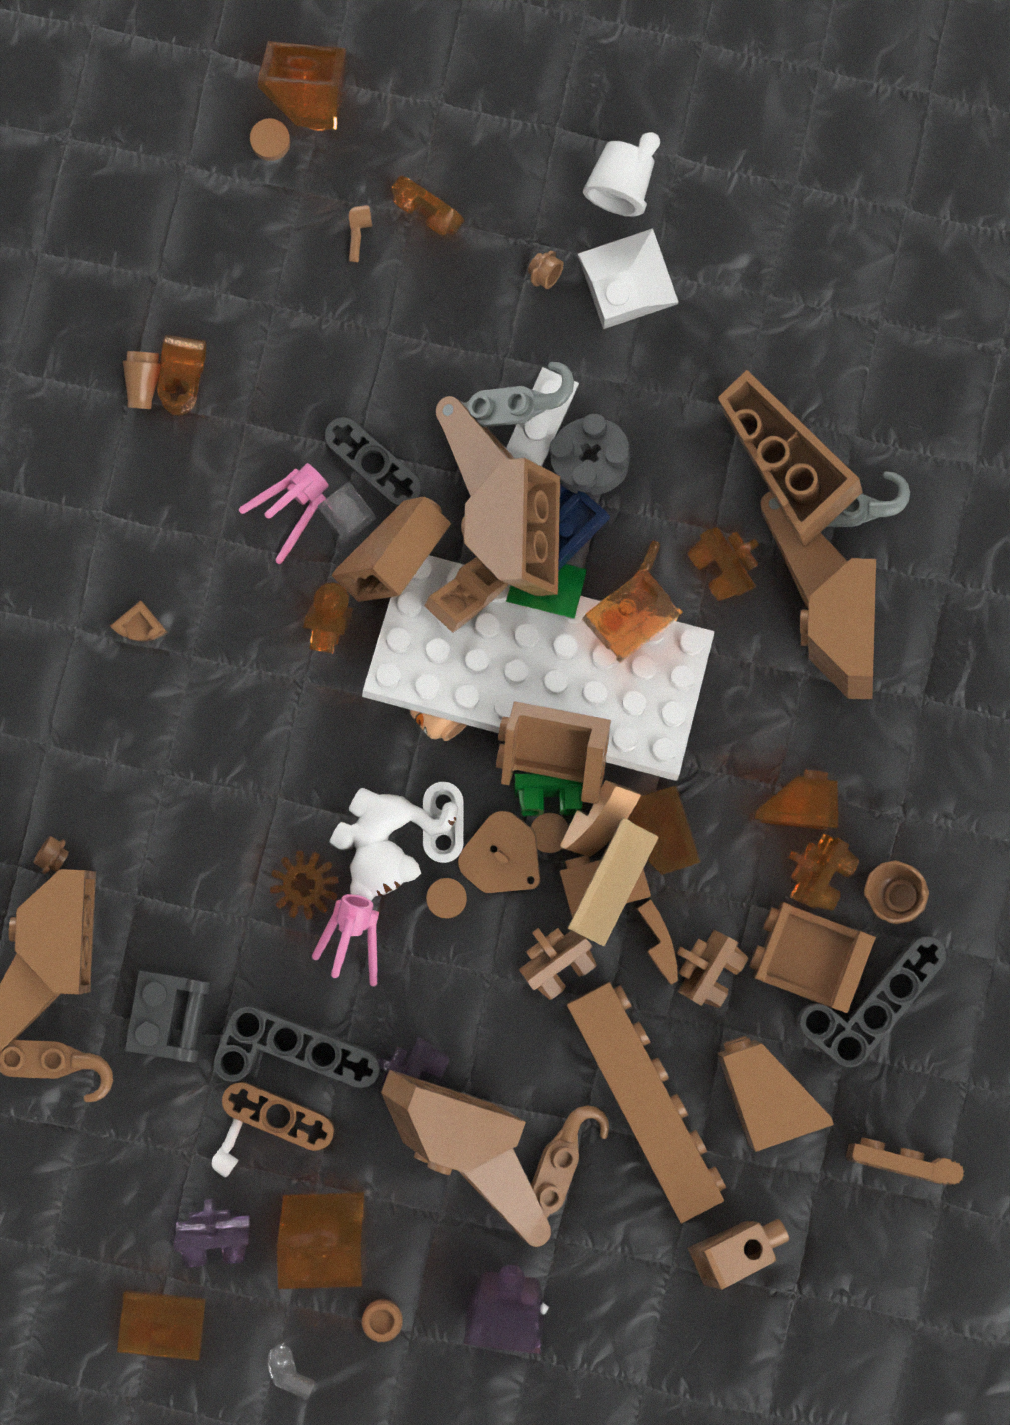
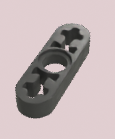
M341 417L329 423L325 431V440L329 449L393 506L398 507L404 500L420 497L421 485L417 476L356 422L349 418ZM338 428L341 431H345L348 428L352 429L351 439L359 447L362 440L369 443L359 449L354 460L348 457L354 453L349 445L344 442L339 446L334 444L337 440L334 432ZM371 452L381 454L385 460L384 468L376 474L367 473L362 468V459ZM392 466L398 469L392 473L395 479L402 484L407 480L412 482L410 485L411 497L408 498L402 495L396 498L394 497L396 488L391 482L386 480L383 487L378 483L388 476Z

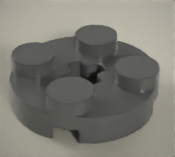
M589 414L585 418L577 419L567 424L550 443L553 472L560 476V484L571 492L578 494V491L591 492V495H601L617 487L626 477L631 458L628 439L619 426L605 420L602 415ZM589 449L598 450V461L593 463L588 459L582 462L580 459L584 456L583 452Z

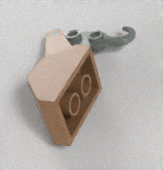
M550 362L548 364L550 370H555L562 376L561 387L554 393L544 394L524 386L490 389L475 393L466 403L455 397L448 396L441 399L436 407V417L446 435L471 496L465 503V517H463L461 522L464 544L500 581L534 596L558 595L560 476L526 458L515 459L487 427L526 423L546 410L562 406L573 392L574 378L570 369L560 362Z
M885 471L883 478L893 481L898 487V495L895 499L891 501H878L861 493L827 527H855L878 517H889L898 514L909 502L910 489L908 483L901 475ZM766 493L761 500L762 516L808 609L801 610L800 614L801 646H808L809 660L848 699H872L876 559L851 558L847 561L821 532L806 547H803L772 493Z

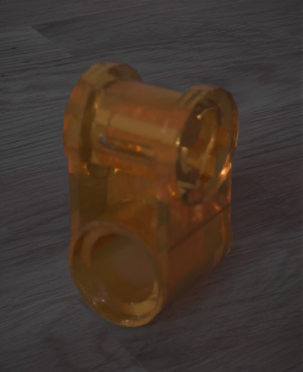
M165 335L161 352V370L157 391L164 409L170 414L176 416L185 415L195 407L200 377L203 373L207 343L205 340ZM177 387H182L185 395H179L178 400L173 401L169 393H175Z

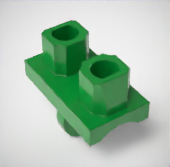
M535 773L515 774L514 795L515 798L519 797L523 816L543 815V797H559V811L561 815L572 816L575 815L577 810H582V782Z

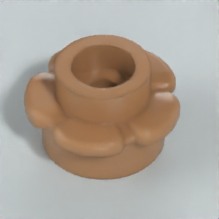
M556 252L538 253L532 259L528 273L531 275V283L534 286L538 287L541 285L549 289L559 279L564 263L556 258Z
M49 836L41 846L33 861L35 865L43 869L41 873L46 874L50 869L57 872L69 854V851L64 849L66 843L64 839L58 841L54 837Z

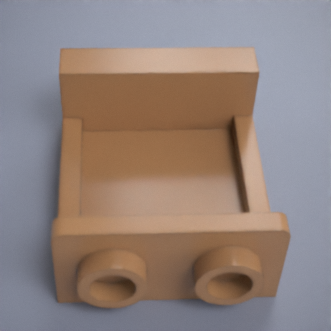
M514 701L510 717L503 716L501 719L498 740L505 742V744H500L496 760V768L502 769L501 784L510 785L515 770L582 782L581 801L597 804L605 775L611 720Z
M780 902L778 909L771 907L763 930L769 932L764 947L756 946L750 961L749 968L755 970L752 978L848 1013L876 937L798 909L785 902Z

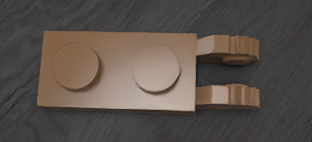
M861 1138L860 1144H848L845 1157L847 1161L937 1184L943 1183V1185L959 1184L960 1181H963V1176H965L963 1175V1172H965L962 1169L963 1166H960V1163H956V1161L952 1162L947 1158H936L932 1162L923 1161L924 1153L901 1148L899 1154L884 1151L885 1143L867 1138Z

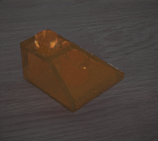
M268 41L258 77V88L296 126L308 127L315 131L336 130L341 111L346 48Z
M804 770L803 777L797 776L749 813L748 822L820 830L836 829L838 827V781L828 780V772Z

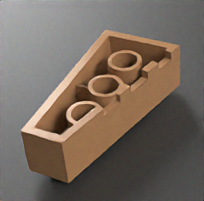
M748 370L718 397L724 415L803 547H806L863 493L860 479Z

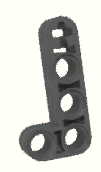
M920 936L913 938L844 1020L829 1007L818 1003H810L802 1007L797 1014L796 1024L798 1030L834 1062L844 1067L860 1065L942 968L946 961V951L943 944L934 937ZM919 946L924 948L931 946L932 949L929 954L933 958L932 962H921L915 969L916 972L922 974L920 978L913 971L903 967L905 962L908 965L914 966L920 959L921 955L917 951ZM898 974L904 975L909 982L907 993L901 997H895L889 988L891 979ZM876 1005L883 1012V1021L878 1027L869 1028L864 1022V1013L867 1008ZM820 1010L826 1016V1026L821 1032L812 1033L807 1028L806 1019L812 1011ZM845 1037H853L858 1046L855 1056L850 1059H842L837 1050L839 1042Z
M251 1005L239 1008L232 1014L214 1059V1068L218 1076L230 1082L239 1081L250 1073L260 1050L358 1088L368 1087L373 1084L381 1071L380 1060L372 1051ZM244 1013H252L258 1018L260 1025L255 1035L248 1036L240 1031L238 1022ZM281 1028H290L296 1033L298 1040L294 1049L283 1050L278 1046L276 1034ZM318 1043H328L335 1049V1059L331 1064L322 1065L315 1060L313 1052ZM344 1049L351 1052L347 1057L349 1061L359 1063L362 1058L368 1059V1067L373 1070V1074H365L362 1079H358L355 1077L357 1070L347 1065L343 1067V1073L336 1071V1068L343 1059ZM228 1052H238L244 1058V1068L240 1073H230L224 1067V1057Z

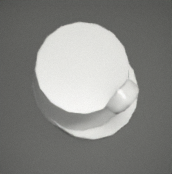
M653 132L643 134L639 147L621 141L608 142L583 189L585 197L600 208L623 216L643 214L647 206L644 199L655 162L652 155L660 145L659 136Z

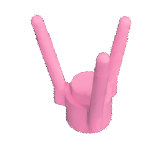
M306 463L300 470L295 468L286 478L239 508V512L245 514L287 488L288 492L265 512L266 518L273 517L294 498L301 505L308 501L310 502L276 557L277 564L283 563L316 509L326 500L322 493L329 485L316 469Z
M347 894L341 900H336L334 912L312 954L313 960L320 958L337 924H339V930L342 932L331 972L333 978H338L350 937L360 936L363 930L367 929L369 983L373 987L377 985L376 925L379 912L373 910V902L363 896Z

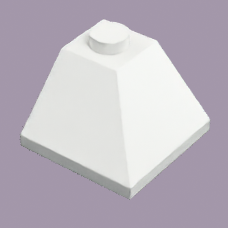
M653 228L578 253V258L603 329L679 303Z

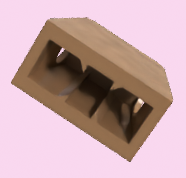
M776 1219L764 1226H761L759 1222L745 1221L687 1249L703 1285L722 1290L774 1263L776 1256L772 1249L788 1242L789 1236L780 1219ZM747 1242V1243H748V1251H747V1253L745 1254V1253H744V1245H745V1243Z

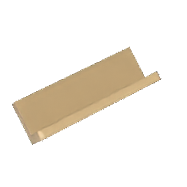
M624 817L621 819L568 929L605 946L659 838L658 836L631 823L630 820Z

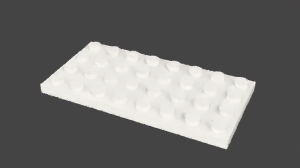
M428 555L401 595L390 598L362 697L499 733L502 717H510L514 701L611 720L606 755L607 763L675 781L678 780L715 631L580 596L574 619L506 602L510 585H508L483 610L452 633L424 605L431 594L455 579L459 569L464 564Z

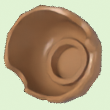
M895 860L881 863L869 873L864 888V896L867 898L876 916L889 923L901 924L915 920L925 911L929 890L923 875L915 867Z

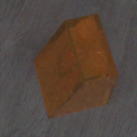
M365 1192L283 1195L277 1243L278 1289L362 1287L367 1274Z

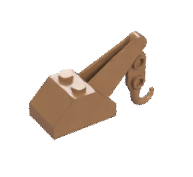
M60 869L17 908L16 917L10 918L9 941L15 942L17 954L0 983V1072L9 1077L56 1079L82 1069L94 1070L100 1075L101 1083L98 1090L84 1096V1101L96 1102L107 1095L113 1083L112 1070L108 1062L102 1057L92 1053H83L59 1041L16 1040L60 994L91 992L96 871Z
M389 1070L381 1091L403 1143L415 1151L414 1158L428 1163V1168L442 1174L451 1175L452 1169L457 1170L513 1228L519 1237L534 1247L542 1246L549 1240L551 1228L547 1218L550 1214L558 1211L564 1203L579 1161L578 1131L584 1120L593 1118L600 1125V1137L602 1139L607 1138L609 1132L608 1118L602 1110L588 1105L575 1109L565 1120L563 1128L544 1148L530 1185L513 1149L519 1143L525 1121L497 1104L393 1070Z

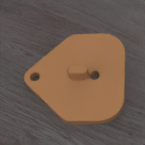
M498 811L490 815L459 855L458 865L461 873L485 893L529 890L536 888L540 884L535 831L512 812ZM492 845L497 847V852L493 853L491 851ZM529 876L534 878V883L528 882Z

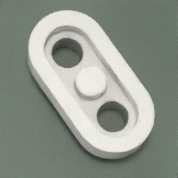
M438 782L426 790L423 797V809L432 819H439L442 810L437 808L436 799L440 795H447L450 797L451 802L455 803L459 808L457 820L450 830L444 834L430 836L423 830V847L426 854L432 860L447 863L456 859L463 849L464 802L460 790L455 785L449 782ZM441 835H447L451 839L450 848L444 851L436 847V839Z

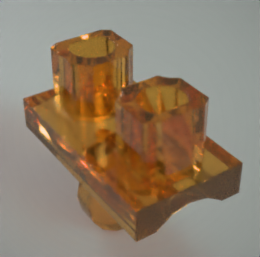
M718 527L712 530L710 528L699 535L702 540L688 552V556L699 570L714 561L717 562L723 574L708 583L718 601L736 594L741 596L756 587L739 560H742L748 571L758 566V563L751 554L753 550L760 546L756 539L745 544L738 532L733 533L727 537L735 550L733 551Z
M326 583L317 589L313 598L314 602L305 616L303 628L312 629L309 649L333 653L335 645L339 643L340 634L344 635L351 622L353 608H348L349 595L343 586L337 583Z
M823 834L817 846L813 843H808L803 855L791 851L788 859L796 863L797 866L790 878L797 881V884L790 898L814 909L817 906L830 911L834 910L840 899L841 892L828 885L835 872L849 878L860 862L848 850L849 844L841 839H835L827 834Z

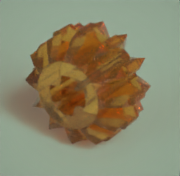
M297 851V866H294L287 857H283L281 863L288 872L284 874L281 871H272L271 875L276 879L283 880V885L270 887V892L273 894L285 893L286 896L276 903L279 909L285 907L290 901L293 902L289 911V916L292 918H296L301 905H304L306 919L313 918L312 904H315L320 912L326 913L328 907L321 900L322 896L331 900H336L338 896L335 892L325 890L326 885L339 883L338 877L324 878L323 876L332 869L333 865L331 862H326L317 869L316 866L319 862L320 854L316 852L311 855L308 865H305L303 851ZM306 873L307 879L315 881V889H309L311 894L306 897L303 896L302 891L295 890L294 882L300 881L298 876Z

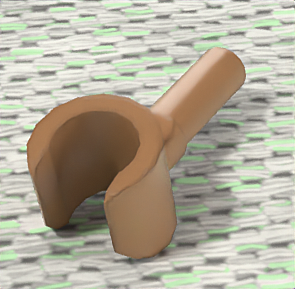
M368 205L353 207L349 212L351 228L350 262H359L360 228L372 227L371 213Z

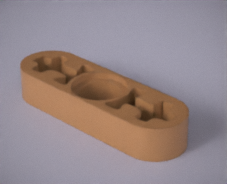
M236 1082L230 1085L223 1094V1108L232 1118L312 1151L324 1149L334 1137V1124L327 1115L249 1082ZM242 1089L248 1091L247 1099L257 1104L260 1103V1095L268 1098V1101L261 1108L259 1120L252 1118V1115L256 1112L253 1108L244 1106L241 1111L235 1110V1101L230 1099L231 1094H239ZM275 1104L284 1105L290 1112L288 1124L281 1128L272 1126L267 1119L268 1109ZM297 1111L306 1115L301 1120L302 1123L313 1126L316 1120L323 1123L322 1130L327 1133L326 1138L319 1137L315 1143L308 1140L310 1133L301 1128L297 1129V1136L290 1134L289 1131L297 1121Z

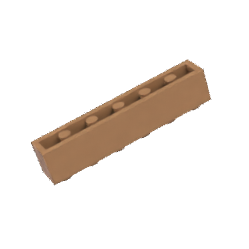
M608 981L566 1003L680 1223L682 1224L724 1202L720 1191L725 1189L726 1186L717 1168L714 1166L708 1169L701 1155L706 1153L707 1149L697 1130L691 1133L688 1132L682 1118L688 1116V1113L678 1094L669 1096L663 1084L669 1077L659 1058L651 1061L644 1046L649 1044L650 1040L641 1023L638 1021L632 1025L625 1012L626 1009L632 1006L621 985L613 989Z

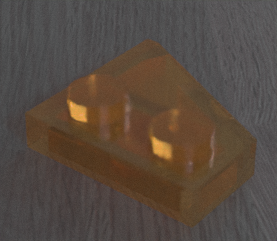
M677 785L640 797L628 820L659 837L648 858L652 866L663 875L701 863Z

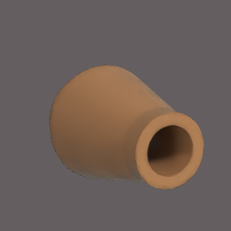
M127 351L126 361H122L128 397L127 407L151 409L153 395L162 364L158 363L159 353Z

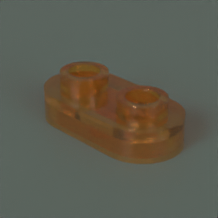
M400 175L390 188L391 192L395 195L392 201L399 208L409 214H412L415 210L427 218L425 224L441 236H445L447 232L455 235L465 221L452 207L404 176Z

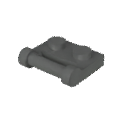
M139 970L125 1051L197 1063L199 1050L195 1049L204 996L205 994L209 995L211 982ZM178 990L188 991L189 994L179 1046L169 1045L177 994Z

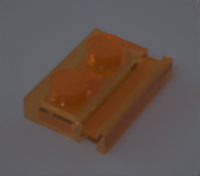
M644 568L589 610L582 620L603 645L616 655V660L621 663L680 618L683 612L680 608L677 609L670 601V596Z
M128 1290L124 1292L117 1352L197 1361L200 1359L207 1299Z

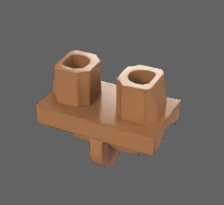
M537 928L532 934L538 943L526 951L531 961L521 967L519 971L533 990L538 989L549 1000H552L563 992L566 987L557 975L558 972L570 964L580 977L593 970L597 964L590 951L592 945L586 937L572 930L564 936L559 928L545 937L540 929Z
M713 930L707 942L698 938L691 952L679 947L676 954L686 960L678 974L686 979L678 993L701 1006L705 1003L720 1008L729 990L716 982L720 973L725 968L737 975L748 961V957L736 947L738 942Z

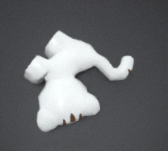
M360 788L349 807V811L359 817L357 822L353 825L340 822L329 841L332 846L343 851L356 848L355 856L350 864L352 877L350 893L363 896L372 901L375 896H383L399 888L403 882L415 880L421 874L419 864L413 857L405 855L402 849L395 843L388 841L390 834L409 821L420 826L430 836L447 833L457 820L458 806L453 802L445 803L439 819H432L424 809L411 804L403 796L393 794L379 795L365 788Z

